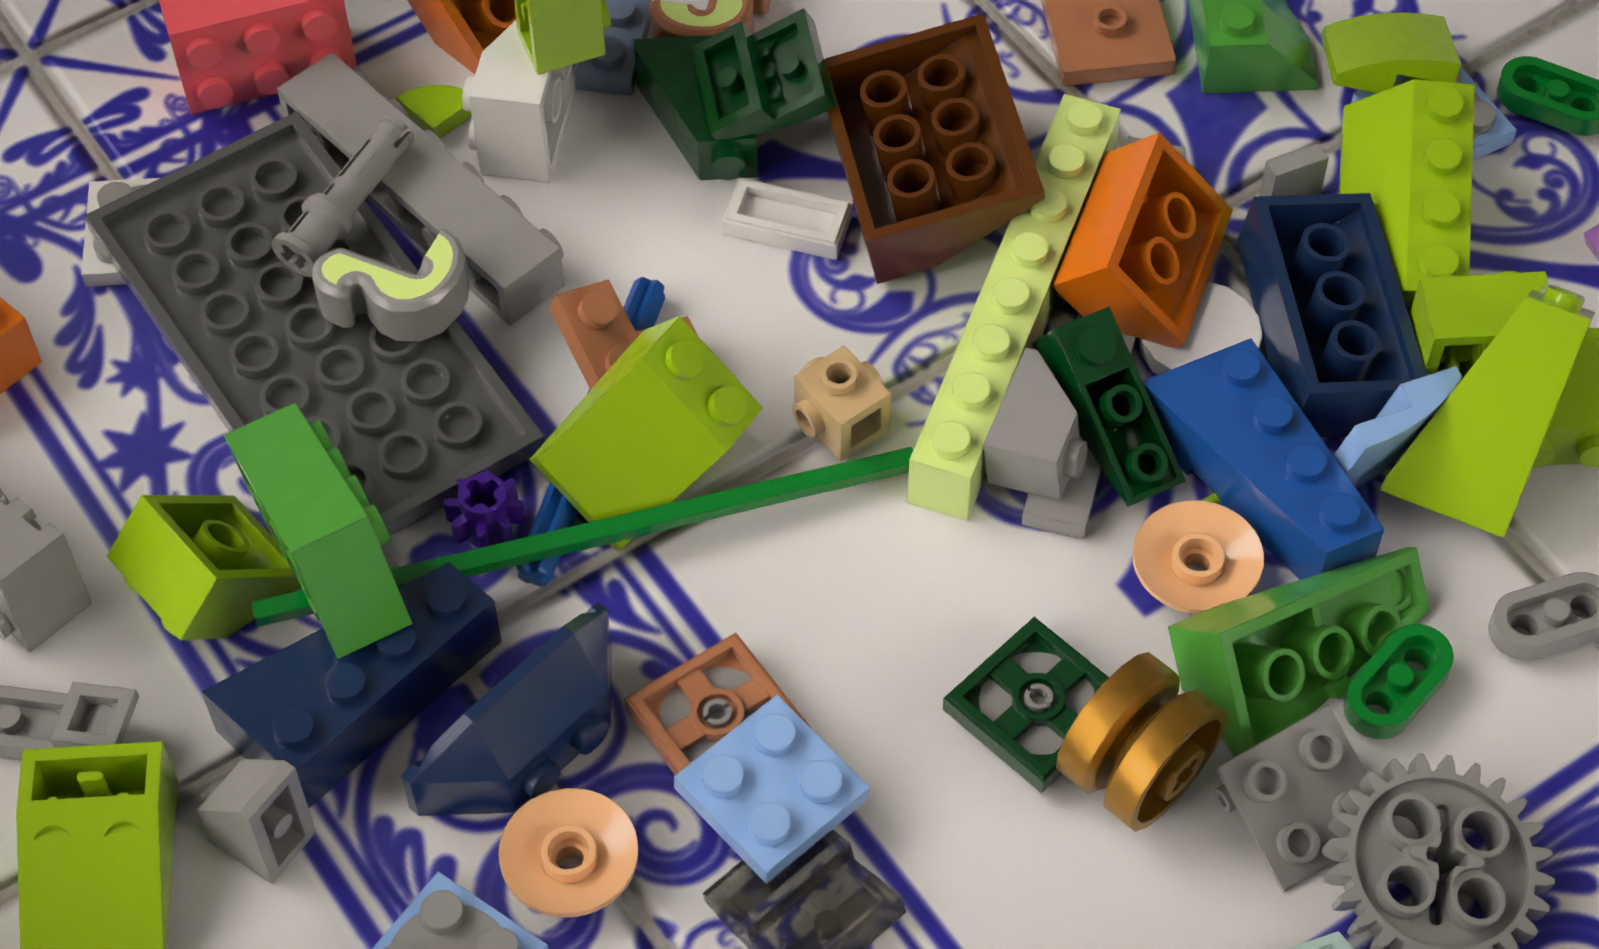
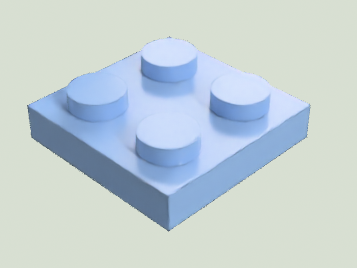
M778 695L764 704L674 776V789L766 884L869 799L870 787Z

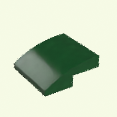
M804 8L754 34L741 21L692 46L709 131L715 140L735 139L779 130L836 108L815 21Z

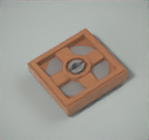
M737 633L730 635L624 698L625 710L674 775H677L776 695L809 726Z

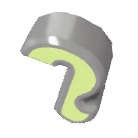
M441 229L424 256L417 274L342 247L323 254L315 261L312 268V279L317 302L324 318L340 327L349 328L355 325V317L358 314L364 313L381 334L396 341L420 342L443 333L462 313L469 296L470 284L465 253L459 238L446 229Z

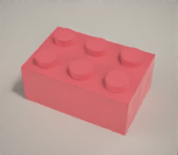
M159 0L191 115L278 94L277 88L331 52L350 68L353 66L357 67L344 0Z

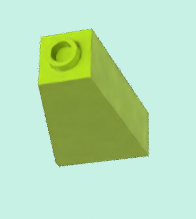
M1547 285L1544 293L1532 290L1388 473L1380 491L1504 538L1511 525L1595 315L1594 311L1582 307L1585 297L1553 285Z

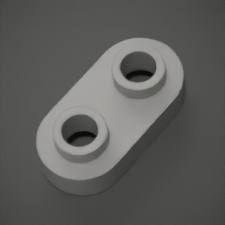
M1575 572L1505 594L1496 603L1489 621L1488 631L1491 641L1498 650L1511 658L1534 660L1598 640L1599 576L1588 572ZM1572 610H1582L1590 618H1581L1575 615ZM1513 628H1523L1526 631H1528L1530 635L1520 634Z

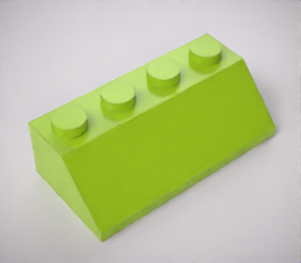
M1413 79L1345 105L1343 109L1339 194H1371L1408 315H1410L1420 278H1433L1445 274L1469 276L1475 84Z

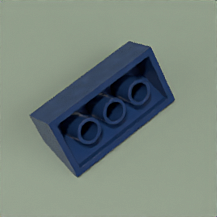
M1371 194L1254 196L1236 244L1253 306L1260 319L1262 338L1270 366L1320 437L1348 436L1355 425L1375 419L1400 384L1427 376Z

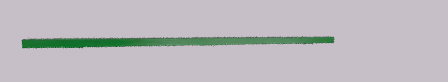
M912 447L898 449L390 569L398 588L448 562L466 577L475 576L909 473V459L914 449ZM303 590L253 601L251 606L258 627L314 614Z

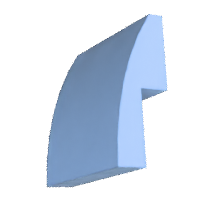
M1457 366L1400 384L1375 419L1353 427L1333 456L1356 489L1383 473L1410 447L1462 378Z

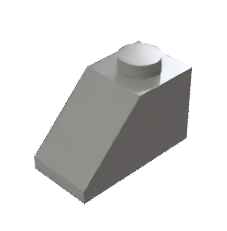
M1025 347L983 443L987 479L990 484L1061 501L1070 477L1079 478L1082 473L1087 456V442L1080 440L1077 411L1038 350Z
M242 759L228 776L219 777L209 786L203 796L201 806L197 809L209 842L270 883L276 880L316 833L296 768L285 760Z

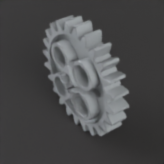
M1420 753L1409 764L1408 773L1396 758L1390 760L1382 770L1383 779L1373 771H1369L1359 783L1361 792L1350 789L1340 802L1347 813L1337 812L1327 826L1339 837L1330 839L1322 849V855L1338 861L1340 864L1331 867L1323 877L1324 883L1330 885L1344 886L1345 892L1331 906L1334 911L1353 909L1358 916L1347 930L1350 936L1369 930L1375 936L1370 949H1385L1387 946L1391 949H1519L1516 942L1526 945L1539 932L1530 920L1539 921L1549 912L1551 906L1536 895L1546 893L1555 884V878L1536 871V868L1547 862L1553 856L1552 850L1547 848L1532 847L1530 840L1544 827L1541 822L1522 824L1517 817L1528 802L1525 798L1516 799L1510 803H1506L1500 798L1506 784L1504 778L1501 777L1489 787H1485L1479 783L1481 776L1480 764L1475 762L1461 776L1456 774L1453 756L1446 755L1437 765L1435 771H1432L1425 755ZM1437 809L1444 810L1447 816L1446 829L1443 833L1442 831L1440 832L1441 822ZM1392 816H1402L1409 819L1418 830L1419 839L1405 837L1397 831L1393 824ZM1462 828H1470L1477 831L1485 840L1487 851L1472 848L1464 839ZM1439 847L1437 863L1427 860ZM1439 870L1448 873V875L1437 885V882L1439 881ZM1395 881L1407 887L1414 898V906H1405L1394 900L1388 891L1387 882ZM1457 894L1472 896L1482 908L1483 919H1476L1466 914L1458 903ZM1433 901L1435 902L1436 919L1439 925H1434L1429 920L1430 904Z

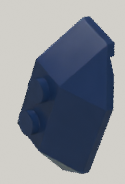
M598 602L586 613L580 614L560 628L463 713L432 744L427 755L420 761L414 762L401 775L411 810L418 816L515 813L529 799L549 792L557 782L561 770L580 753L587 755L602 743L611 726L612 642L608 610Z

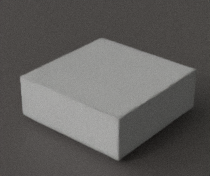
M1319 143L1268 159L1265 164L1259 196L1321 195L1329 160Z

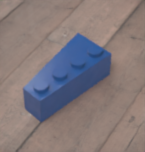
M1252 338L1142 381L1180 469L1188 476L1191 473L1197 475L1216 493L1220 500L1219 505L1225 506L1243 517L1258 532L1261 544L1298 579H1305L1376 557L1384 532L1383 526Z

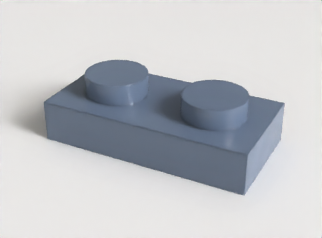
M605 0L611 19V27L604 29L605 55L577 64L575 71L576 90L633 96L637 80L634 39H647L651 24L650 3L652 0Z

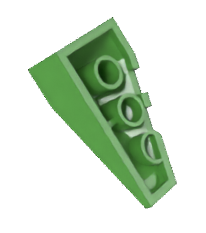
M1188 0L1202 94L1317 89L1318 80L1310 39L1285 0Z

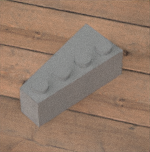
M0 488V638L4 640L12 634L31 652L89 607L92 602L64 533L51 523L42 529L34 520L37 516L31 507L18 497L10 503Z

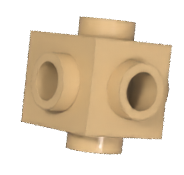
M845 345L826 357L812 359L794 376L795 405L792 406V412L797 424L807 436L811 438L817 436L840 462L890 430L891 393L885 388L884 382L875 367L867 361L861 363Z

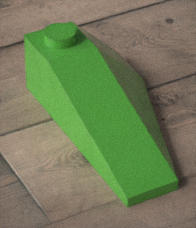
M1405 547L1217 605L1168 626V631L1182 690L1185 693L1198 689L1226 711L1228 720L1221 738L1237 756L1312 714L1329 698L1339 699L1348 690L1351 682L1349 678L1376 653L1392 633L1405 625L1416 624L1430 610L1417 547Z

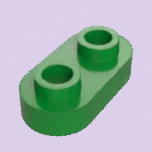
M1531 56L1517 57L1504 65L1497 85V96L1506 108L1575 135L1589 136L1599 133V80Z
M1409 624L1394 631L1349 684L1343 706L1344 714L1349 724L1360 734L1374 739H1388L1400 734L1447 680L1454 659L1453 649L1448 639L1440 631L1423 624ZM1406 662H1417L1421 664L1425 668V670H1413L1410 666L1406 664ZM1379 705L1386 710L1387 714L1375 713L1368 709L1367 706Z

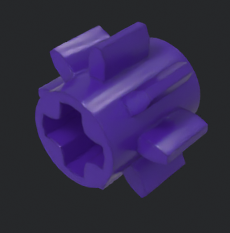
M485 469L483 473L474 474L466 479L459 477L456 480L458 498H449L443 502L446 520L452 523L454 541L459 544L468 540L472 545L482 548L514 540L512 524L526 522L524 501L518 499L516 481L511 478L503 482L497 476L492 475L489 469Z

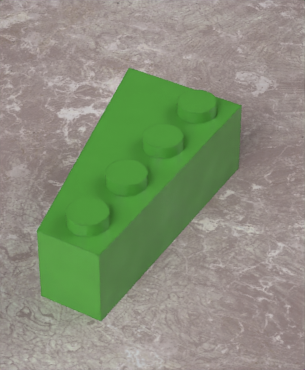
M293 403L224 434L246 487L272 536L276 539L294 577H297L316 619L321 621L328 641L337 658L340 659L413 624L380 547L391 541L387 528L375 505L369 504L355 475L351 476L338 448L332 446L320 420L317 419L308 423L296 403Z

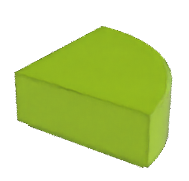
M422 86L408 90L396 97V100L404 107L409 118L423 131L427 129L433 131L439 138H442L472 117L471 111L463 109V89L454 86Z

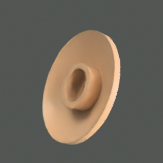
M1188 500L1166 505L1152 513L1143 522L1134 541L1133 564L1141 584L1154 598L1178 611L1199 614L1217 605L1251 595L1262 576L1264 551L1255 530L1239 514L1216 503ZM1192 564L1199 565L1205 571H1195L1186 566Z
M557 789L531 799L511 817L501 836L499 864L507 887L525 906L548 916L578 917L604 908L626 889L637 867L638 840L630 818L610 798L586 789ZM569 856L578 857L583 861L580 866L572 869H562L558 866L564 858Z

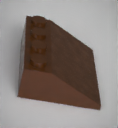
M984 13L824 59L836 108L827 111L877 284L936 268L1045 199V192Z

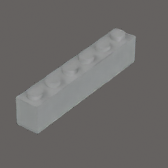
M331 52L277 88L283 117L297 111L341 170L370 136L383 116H393L407 125L408 128L400 137H403L406 132H412L414 135L413 143L399 156L366 199L426 252H428L441 229H446L459 238L466 257L470 284L469 290L509 326L565 286L561 260L564 253L555 236L544 228L538 230L523 217L520 208L510 197L496 194L485 184L482 176L473 165L468 162L460 163L447 151L442 140L429 129L423 131L416 125L396 99H386L373 88L369 78L360 68L356 66L350 68Z

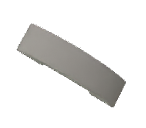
M72 682L68 694L0 685V758L21 760L23 749L122 744L138 702L139 694L136 689Z

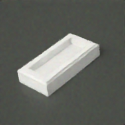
M739 177L722 220V235L837 260L853 216V202Z

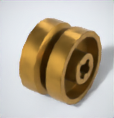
M1150 652L1133 657L1101 685L1081 710L1067 732L1058 752L1056 768L1087 794L1106 788L1103 806L1134 832L1145 829L1154 823L1184 794L1214 753L1225 731L1228 720L1226 711L1198 689L1178 695L1179 676Z

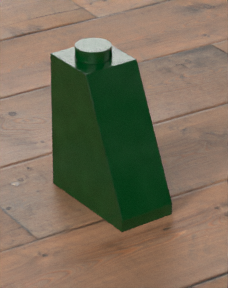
M714 35L634 39L637 87L699 180H733L739 177H758L757 135L715 140L709 131L692 46Z

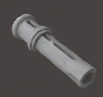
M383 116L370 136L350 158L323 193H315L306 198L301 206L303 212L287 233H278L271 243L273 251L286 266L303 276L312 277V268L315 261L325 254L336 240L346 239L352 230L353 214L390 170L399 156L413 143L414 135L412 132H406L403 137H400L408 128L406 124L393 116Z

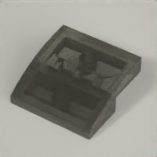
M833 829L767 884L742 860L702 893L708 906L748 949H865L907 913L902 895L857 862L850 842Z

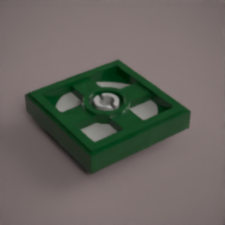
M1034 616L943 698V710L1042 794L1062 775L1056 768L1058 752L1067 732L1084 706L1109 677Z

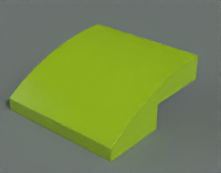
M1404 12L1364 15L1324 26L1321 34L1334 85L1379 93L1394 86L1397 74L1429 81L1455 83L1461 67V61L1444 16Z

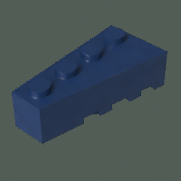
M450 562L398 588L413 624L340 659L337 658L328 641L325 630L322 628L201 691L216 732L245 759L285 760L294 766L308 808L313 806L502 642L495 601Z

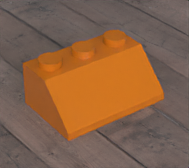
M1160 132L1106 152L1052 287L1083 317L1110 306L1122 334L1172 348L1183 346L1233 209Z

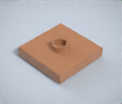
M1042 0L1041 4L1062 86L1175 74L1177 60L1159 0Z

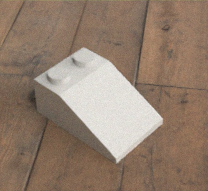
M516 20L482 51L476 74L467 75L462 96L463 109L471 111L472 114L469 128V148L477 150L481 175L549 183L576 88L575 71L578 63L538 75L518 35Z

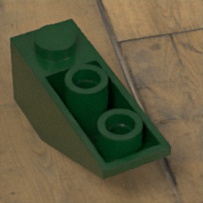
M1110 306L1057 327L1032 343L1033 348L1038 350L1077 411L1080 437L1087 442V447L1127 507L1186 482Z

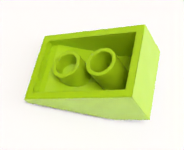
M678 316L643 330L535 452L530 461L588 522H593L672 503L729 450L763 407L690 326ZM633 538L614 542L610 545L615 550H620Z

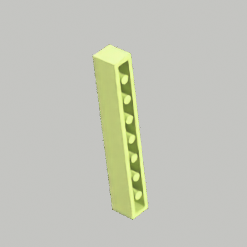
M1067 94L1063 95L1035 161L1045 192V199L1010 220L909 459L907 503L968 521L987 474L983 443L1025 347L1034 349L1032 343L1043 335L1059 295L1052 287L1103 158L1106 152L1116 149L1121 109Z

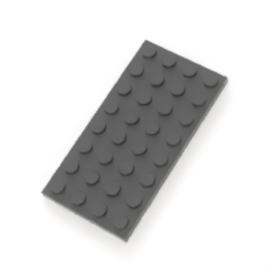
M297 111L86 214L85 219L90 232L105 250L112 264L227 430L231 432L296 403L308 423L317 419L320 420L332 446H336L340 451L351 476L355 475L369 504H374L389 536L443 507L444 500L458 498L456 480L459 477L466 479L474 474L483 473L485 469H489L492 475L499 476L530 459L545 442L542 432L456 320L443 333L420 342L396 341L381 334L364 313L358 314L355 317V325L353 327H340L323 317L318 306L312 277L303 276L293 271L277 257L271 245L275 236L281 232L287 233L303 213L301 206L306 198L315 193H323L341 171ZM365 200L352 216L353 224L350 234L346 239L336 240L327 251L342 247L414 274L418 272L417 268Z

